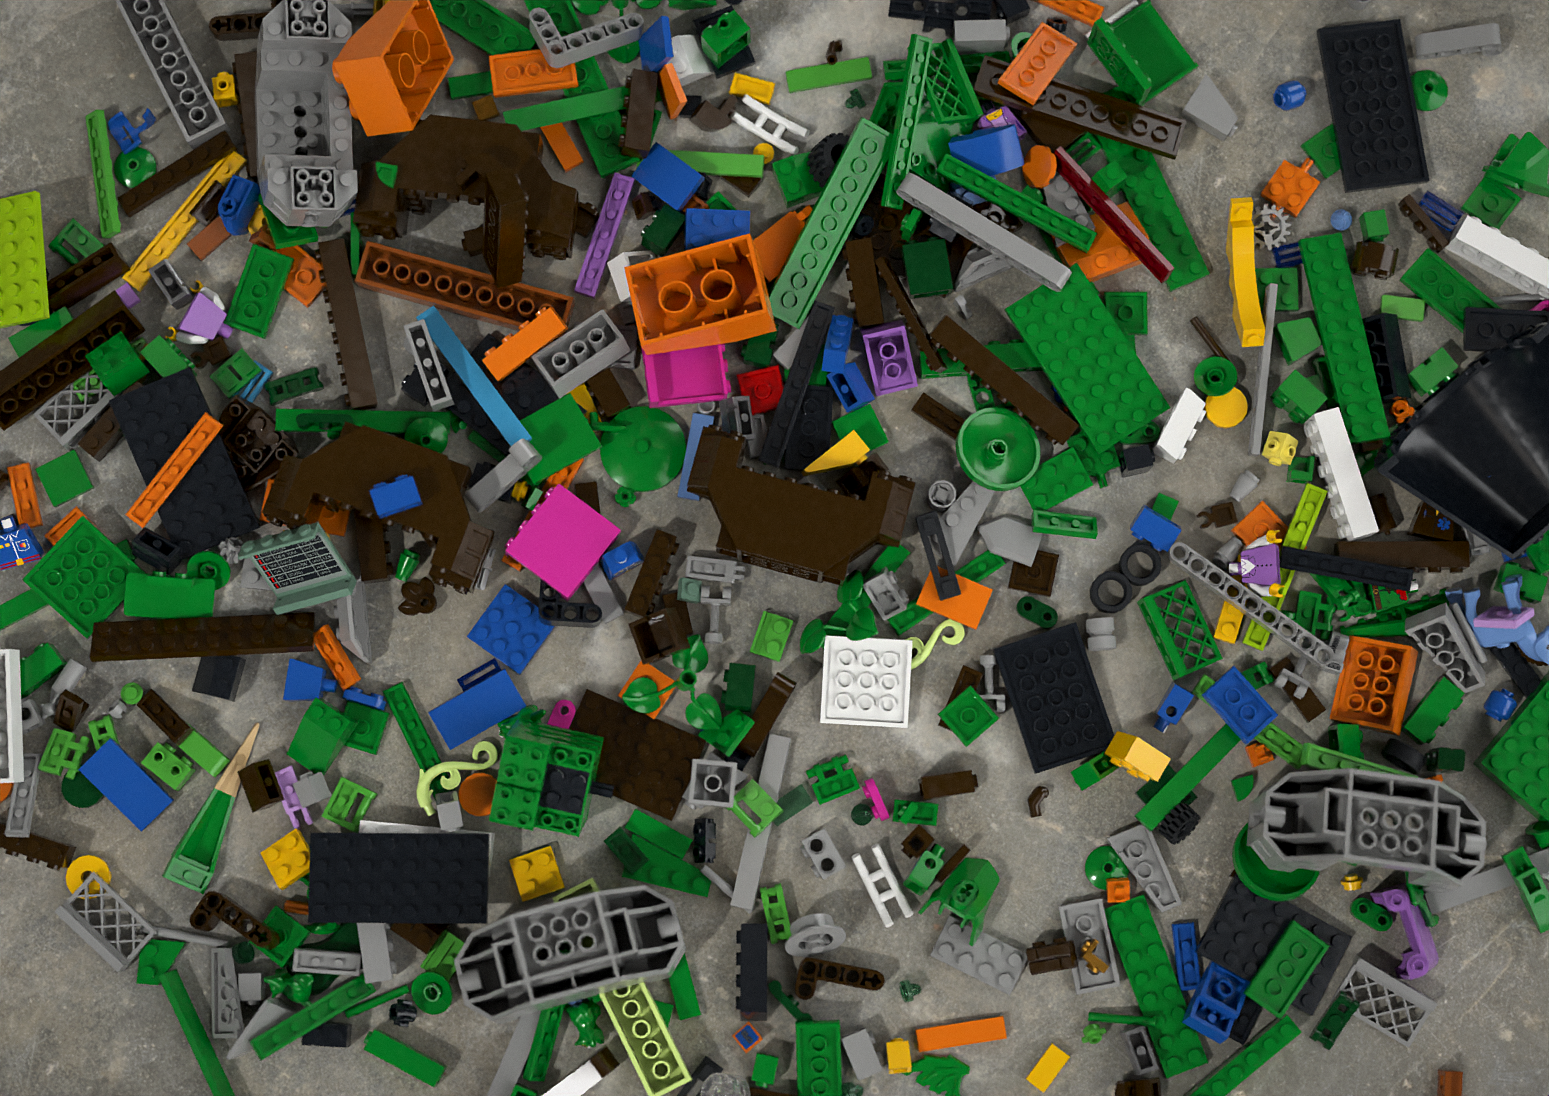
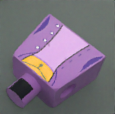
M992 101L981 105L985 116L979 119L978 126L980 130L1015 124L1019 141L1025 138V128L1007 106L996 110Z

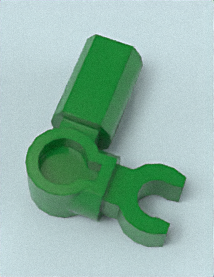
M1347 580L1351 587L1359 592L1361 598L1343 610L1346 615L1338 619L1339 622H1345L1351 616L1354 618L1364 617L1371 613L1373 607L1371 602L1365 598L1367 594L1363 583Z

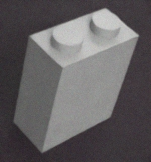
M1006 19L954 21L951 38L959 55L1002 52L1004 47L1008 46L1010 28L1006 27Z

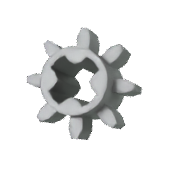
M235 537L226 538L225 541H221L217 548L220 550L219 555L224 557L228 564H237L239 561L237 557L243 542Z

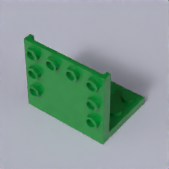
M1147 0L1112 25L1109 22H1105L1101 17L1094 22L1087 41V45L1116 84L1121 87L1127 99L1131 103L1140 106L1158 96L1199 66L1192 60L1151 5L1152 2L1150 0Z
M884 82L869 120L891 134H894L903 82ZM933 89L934 94L940 98L941 94ZM925 90L922 96L909 172L947 193L951 181L935 174L945 153L951 155L948 144L951 138L970 134L975 121L969 125H965L964 122L938 124ZM944 98V102L951 107L952 102ZM941 108L943 116L948 117L949 113Z

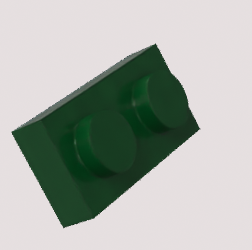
M621 827L604 840V843L632 875L649 861Z

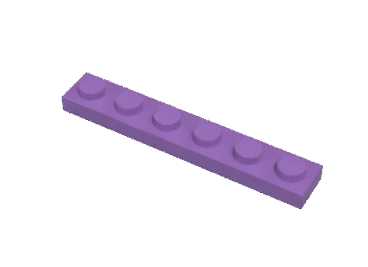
M614 172L574 289L575 293L595 299L635 183L634 178Z

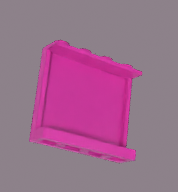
M725 344L646 355L641 347L649 408L722 401L727 399L728 393H731L730 380H726L725 372H728L727 359H723L722 352H725Z
M558 484L555 488L552 486L545 494L547 499L542 505L538 503L531 512L533 514L529 521L525 520L518 528L519 534L515 538L511 537L504 547L506 548L505 555L507 557L510 555L559 592L561 598L568 602L599 563L602 555L610 549L620 536L621 530L562 485Z

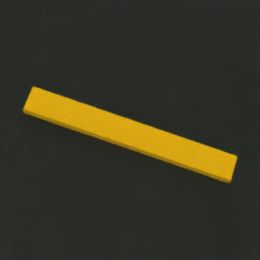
M234 151L217 162L130 267L131 270L124 274L122 279L141 292L152 278L148 270L162 260L168 259L197 224L198 220L189 212L214 181L217 180L226 188L233 174L237 175L248 161Z

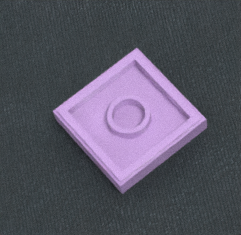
M1492 606L1473 619L1474 627L1516 629L1534 616V608L1520 607L1521 613L1513 614L1512 611L1508 610L1507 606Z

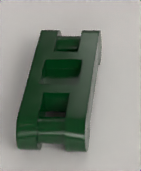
M310 368L264 384L266 391H269L270 405H278L283 401L324 389L322 381H319L318 368ZM310 378L311 384L305 385L304 379ZM282 387L284 393L278 394L277 389Z
M301 413L296 417V422L302 430H307L310 426H319V429L331 430L332 427L343 428L345 421L354 424L352 416L348 414Z
M772 980L769 983V991L797 1021H812V1016L809 1013H802L797 1007L800 1003L791 994L787 997L781 990L782 985L778 980Z
M1340 990L1311 1032L1309 1038L1315 1042L1319 1041L1323 1044L1324 1048L1330 1050L1353 1013L1358 1009L1360 1002L1356 999L1351 1000L1345 992ZM1341 1004L1347 1007L1344 1012L1338 1009ZM1324 1028L1331 1031L1328 1036L1322 1033Z

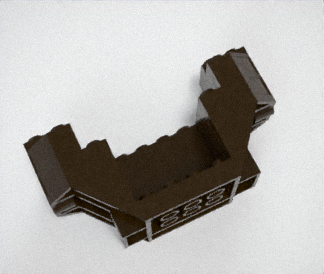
M430 114L424 120L419 119L413 131H410L407 136L380 160L361 163L353 223L364 237L373 238L374 235H379L387 240H396V238H402V235H406L409 212L412 211L416 215L431 213L432 200L443 198L451 203H459L460 200L468 201L470 205H481V203H484L485 183L479 177L463 192L456 186L454 179L460 169L468 167L464 161L467 155L483 152L493 156L504 168L510 166L513 173L519 176L522 191L525 190L527 192L529 203L526 204L528 217L525 218V222L527 225L526 246L528 252L537 258H544L547 255L553 256L556 260H566V258H572L579 208V193L577 189L554 181L542 164L544 145L539 133L522 132L516 124ZM376 162L398 166L394 189L387 187L381 182L376 172Z
M346 421L338 440L303 459L284 455L262 511L270 524L282 527L284 524L290 530L305 524L318 522L324 506L326 509L336 513L339 510L345 512V510L351 511L354 508L359 510L360 515L372 519L373 516L379 518L369 490L374 489L373 486L378 483L386 482L390 484L396 482L395 478L402 475L413 476L423 504L381 518L380 522L392 527L394 524L402 526L401 530L410 534H414L415 531L421 533L428 546L435 549L430 561L432 566L429 571L434 584L445 588L447 584L451 585L455 589L454 591L467 595L468 592L473 594L495 538V531L472 522L463 498L472 476L469 466L448 459L447 455L365 425L360 427Z
M715 425L703 426L687 483V492L711 502L721 524L716 544L717 553L737 558L739 562L818 583L825 581L843 586L848 565L875 545L899 547L916 482L912 481V478L904 475H899V478L890 476L891 473L885 470L873 471L866 500L862 501V497L854 494H849L847 497L840 495V491L827 488V491L818 489L819 486L816 484L806 483V485L798 484L796 479L784 477L783 480L775 478L776 474L763 471V474L754 472V468L742 466L746 447V437H743L742 433L733 430L727 433L721 431L722 428Z

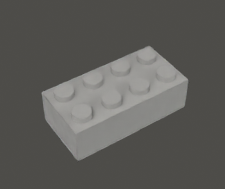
M602 309L531 356V358L560 399L631 350L623 335Z

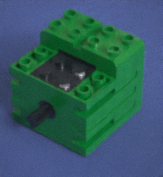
M518 718L505 737L489 821L532 831L536 827L579 837L588 819L592 794L612 798L614 792V785L595 781L604 737Z

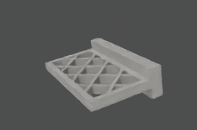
M88 371L84 376L80 377L86 378L85 390H74V382H72L51 397L33 415L53 434L63 447L72 451L78 446L77 443L111 407L109 400L121 396L126 389L113 396L108 389H104V384L100 380V389L90 390L89 379H99L97 375H89ZM76 393L85 394L84 404L74 405ZM88 393L99 394V401L96 404H89ZM63 395H70L69 405H59L60 398ZM59 409H69L68 420H58ZM74 409H84L83 416L80 419H73ZM47 410H54V420H45L42 415ZM58 424H68V430L60 436L57 433Z
M92 872L71 897L55 910V913L117 972L125 971L130 965L129 963L158 932L96 872ZM94 879L100 884V894H89V884ZM100 896V910H89V897ZM105 896H113L116 899V909H105ZM77 897H85V910L78 911L71 905ZM116 911V925H105V912ZM120 911H128L132 914V924H121ZM101 912V925L93 926L90 923L89 913ZM132 926V940H121V927ZM136 926H144L150 933L144 939H136ZM116 927L117 940L109 941L105 937V928ZM132 942V953L128 957L121 952V943Z
M1356 954L1352 961V966L1330 1001H1333L1340 990L1343 992L1351 990L1353 999H1356L1354 989L1367 987L1369 998L1359 1000L1360 1004L1370 1002L1373 1013L1362 1015L1358 1007L1353 1015L1409 1048L1430 1012L1436 1008L1437 1003L1432 998ZM1355 971L1363 974L1365 983L1352 985L1351 977ZM1375 984L1382 985L1384 995L1372 997L1369 986ZM1397 995L1402 997L1404 1006L1392 1009L1389 997ZM1386 998L1389 1010L1376 1013L1373 1001ZM1341 1004V1005L1339 1006V1007H1341V1008L1344 1009V1010H1346V1008H1347V1007L1344 1006L1343 1004ZM1419 1007L1424 1010L1419 1019L1411 1020L1408 1009ZM1405 1010L1408 1021L1395 1024L1393 1012ZM1390 1013L1393 1025L1385 1027L1379 1025L1377 1016ZM1409 1025L1411 1033L1407 1040L1399 1037L1398 1027Z

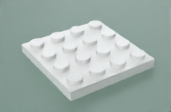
M826 635L820 723L908 728L913 640L867 638L860 641H851L847 636Z

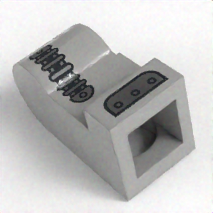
M1335 631L1330 633L1326 645L1333 650L1334 659L1329 665L1318 667L1319 670L1335 675L1342 673L1349 636ZM1325 651L1321 658L1322 662L1328 661L1329 656Z

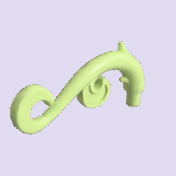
M951 619L943 621L934 630L925 646L917 637L906 639L913 640L912 649H917L918 652L911 659V670L918 667L929 656L941 631L945 627L951 626L955 634L951 638L943 635L942 641L949 645L959 644L965 636L963 625Z
M481 741L473 748L472 757L474 760L478 759L477 756L481 751H486L489 754V760L485 763L448 761L434 765L426 772L420 769L416 794L420 807L424 808L428 817L436 813L431 804L433 802L431 800L433 790L429 791L432 780L443 772H449L450 778L447 779L441 776L440 784L444 789H455L461 782L458 770H482L495 764L498 752L494 744L489 741Z

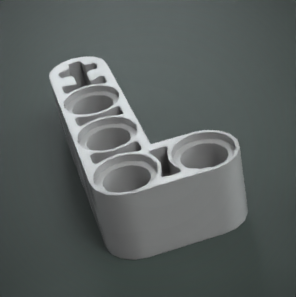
M1483 24L1415 36L1416 58L1427 60L1482 51L1483 56L1499 55L1502 53L1499 24Z
M523 438L514 443L508 450L510 454L467 491L465 497L478 513L488 508L540 462L542 456L528 440Z

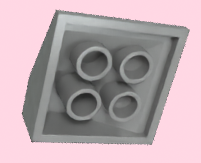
M280 998L265 1000L226 1058L231 1060L253 1051L250 1040L296 1014L298 1011Z

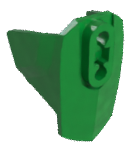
M1526 132L1521 139L1514 134H1509L1493 157L1490 165L1483 166L1484 177L1517 190L1522 189L1549 197V185L1547 183L1549 150L1531 132Z
M965 858L945 883L932 892L918 913L922 914L932 902L939 900L941 902L938 909L939 915H941L946 907L964 918L960 928L972 922L973 927L969 945L973 947L983 930L984 917L1000 878L988 860Z

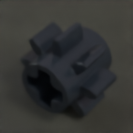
M397 999V1004L391 1005L389 1017L394 1021L393 1025L409 1027V1022L415 1021L417 1009L412 1005V1001Z

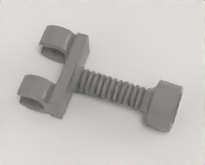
M701 586V604H710L712 606L711 626L709 633H705V643L722 644V634L718 631L719 606H731V587H723V599L709 598L710 586Z
M1304 639L1301 647L1304 649L1310 648V641ZM1301 655L1293 673L1283 668L1274 685L1281 689L1289 680L1298 685L1293 696L1299 699L1303 698L1311 683L1300 677L1308 659Z
M995 655L980 656V665H983L985 668L986 693L979 696L983 700L996 699V712H1005V695H994L992 668L997 664Z

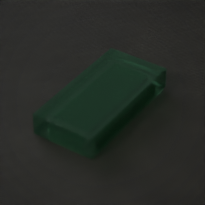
M802 784L778 799L777 804L783 809V812L773 821L777 827L813 803Z

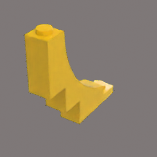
M1252 197L1230 199L1226 254L1230 264L1229 286L1234 298L1232 317L1242 347L1264 346L1265 326L1259 305L1255 274Z

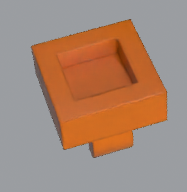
M1260 742L1245 747L1252 768L1274 760L1271 750Z
M1128 877L1106 879L1108 903L1130 900Z

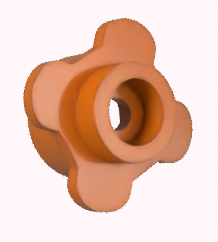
M1406 399L1396 401L1389 409V413L1396 417L1397 423H1403L1405 418L1412 416L1415 412L1414 408L1408 405Z

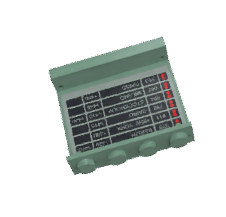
M319 522L305 524L292 530L287 529L275 535H266L254 541H246L243 543L237 557L239 560L250 557L277 596L273 607L277 615L352 595L357 582Z

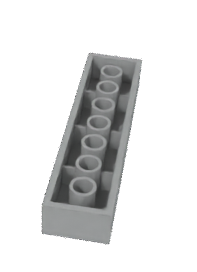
M115 0L190 147L194 150L222 131L230 132L231 130L165 1Z

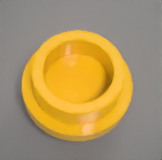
M761 143L754 148L753 155H764V164H768L774 158V149L767 143Z
M517 481L514 486L512 497L516 498L518 502L522 498L526 499L529 491V487L526 486L527 481Z
M1356 873L1344 875L1345 878L1340 880L1344 890H1358L1362 888L1363 878L1358 877Z

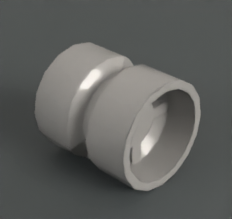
M945 480L934 482L927 493V504L934 511H947L956 499V489L953 484Z
M1104 617L1085 620L1086 632L1090 634V637L1087 639L1088 651L1116 649V637L1112 635V632L1115 630L1114 618Z

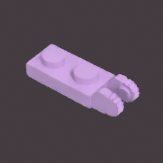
M291 765L274 772L285 799L282 801L286 814L290 817L294 829H300V822L295 814L299 810H302L306 823L308 825L312 824L313 819L307 807L302 808L293 784L299 781L294 767Z

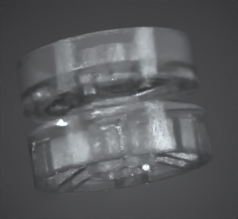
M714 1073L704 1081L701 1088V1096H750V1090L745 1079L739 1075Z

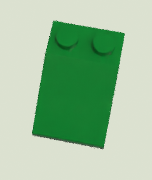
M810 152L792 155L772 163V172L787 209L819 197L823 190L819 186L820 183L813 180V174L810 175L809 173L811 168L807 166V162L810 160L808 158ZM832 157L833 162L836 164V158Z
M315 698L300 722L287 755L314 774L322 772L324 776L358 723L324 699Z

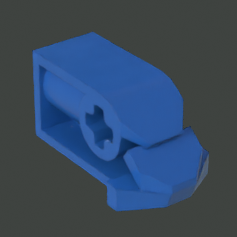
M234 174L218 204V212L227 232L233 236L248 234L247 226L259 204L258 198L259 194H261L260 187L255 182Z

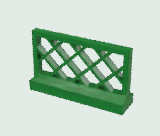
M945 39L942 43H932L929 60L937 66L935 69L928 64L927 71L933 77L931 79L926 75L924 90L938 124L964 122L965 125L972 124L984 113L952 39ZM936 79L945 84L943 88L936 83ZM933 89L941 94L940 98L934 94ZM944 98L952 102L951 107L944 102ZM941 108L949 113L948 117L943 116Z
M1186 580L1137 601L1173 681L1223 659ZM1180 587L1183 588L1186 594L1184 601L1173 597L1175 590ZM1161 596L1168 599L1166 608L1158 607L1155 598ZM1172 601L1182 605L1179 615L1169 612ZM1186 607L1194 611L1193 621L1183 617ZM1167 615L1177 619L1174 629L1167 627L1165 623ZM1181 621L1191 625L1188 635L1178 631ZM1195 627L1202 629L1204 633L1202 641L1192 637ZM1176 635L1187 639L1184 649L1175 645ZM1190 641L1200 644L1197 655L1187 651ZM1204 646L1212 650L1215 658L1208 660L1201 657ZM1185 655L1196 659L1194 666L1188 670L1183 662Z

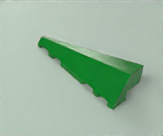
M1446 588L1441 589L1439 594L1431 597L1424 595L1420 601L1415 603H1404L1376 613V617L1366 621L1364 618L1359 619L1355 625L1346 628L1344 625L1340 626L1341 634L1357 637L1409 636L1405 632L1406 618L1443 603H1447L1449 607V600L1445 594Z

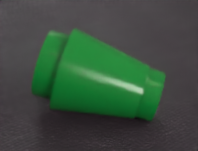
M405 548L404 552L400 554L395 578L407 582L421 562L419 560L421 555Z

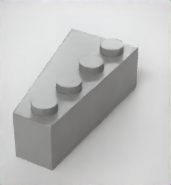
M974 481L939 519L953 568L956 566L995 492L978 485ZM936 534L928 536L932 551L944 561Z

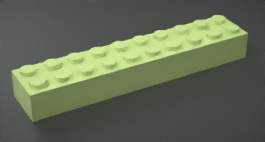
M591 878L552 899L556 903L600 891L595 879ZM585 937L582 940V947L585 949L591 948L594 944L592 937ZM645 982L599 994L648 1096H662L692 1080L687 1066Z

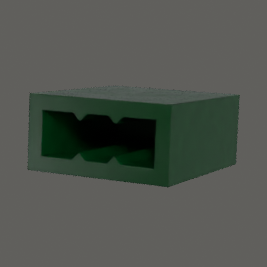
M939 237L928 238L926 242L918 243L917 240H912L902 245L901 253L910 300L952 294L953 284L945 239L939 240Z

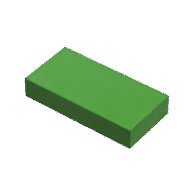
M1391 295L1381 296L1380 313L1397 314L1400 320L1423 321L1424 300Z

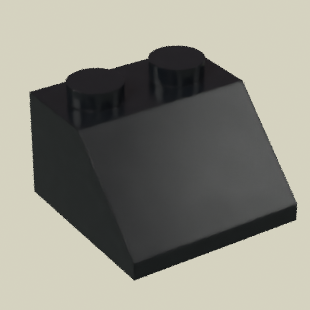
M233 655L201 657L192 692L235 702L246 660Z

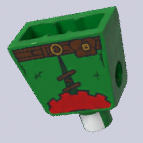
M1416 579L1412 580L1410 592L1365 584L1367 598L1373 607L1371 615L1407 603L1409 601L1408 593L1418 592Z

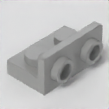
M887 567L882 568L881 573L863 582L864 590L884 621L906 610L909 600L905 590H900L897 585L898 581L893 571L889 572Z

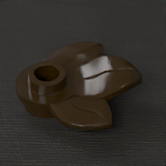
M423 577L419 584L414 582L403 583L401 593L405 601L399 605V611L408 616H415L418 613H432L437 607L433 582L429 578ZM428 600V604L423 606V602Z

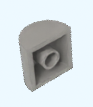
M693 759L688 803L733 808L737 763Z

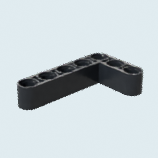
M540 580L539 620L541 623L548 626L595 628L600 625L602 610L598 605L559 602L560 593L556 591L553 596H546L544 591L552 587L543 580ZM550 609L554 611L555 614L552 617L547 618L543 616L542 613L545 610ZM571 610L576 613V616L573 619H568L564 614ZM589 612H595L598 614V618L589 620L586 615Z

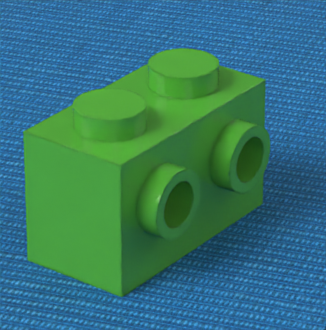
M157 742L141 764L174 790L180 791L196 771L192 767L193 762L184 755L179 757L175 753L176 748L168 742L165 744Z

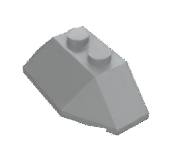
M973 249L967 253L968 256L964 259L954 291L956 293L1014 267L986 249Z
M360 575L355 577L357 582L352 595L338 598L337 606H334L335 618L339 619V627H336L337 640H341V644L367 664H372L365 584L361 581Z

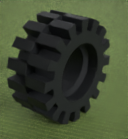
M1181 803L1180 806L1177 805L1175 809L1170 810L1171 813L1169 815L1166 814L1165 819L1161 821L1162 824L1159 825V832L1173 845L1180 843L1181 840H1185L1186 836H1189L1190 832L1194 831L1195 826L1199 823V815L1187 803Z

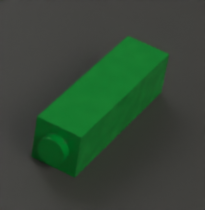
M378 1028L374 1029L373 1032L369 1031L363 1041L366 1044L363 1050L432 1087L438 1085L447 1068V1065Z

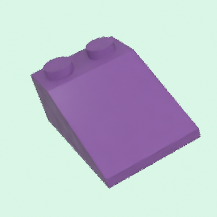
M902 319L860 329L876 396L917 387L918 383Z

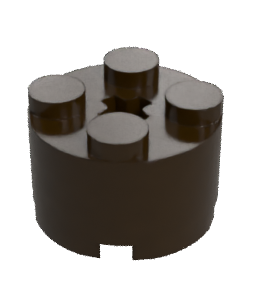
M1363 241L1356 242L1351 269L1354 270V275L1366 276V274H1374V278L1378 280H1387V278L1394 276L1399 253L1398 248L1392 250L1393 246L1377 242H1368V246H1363Z

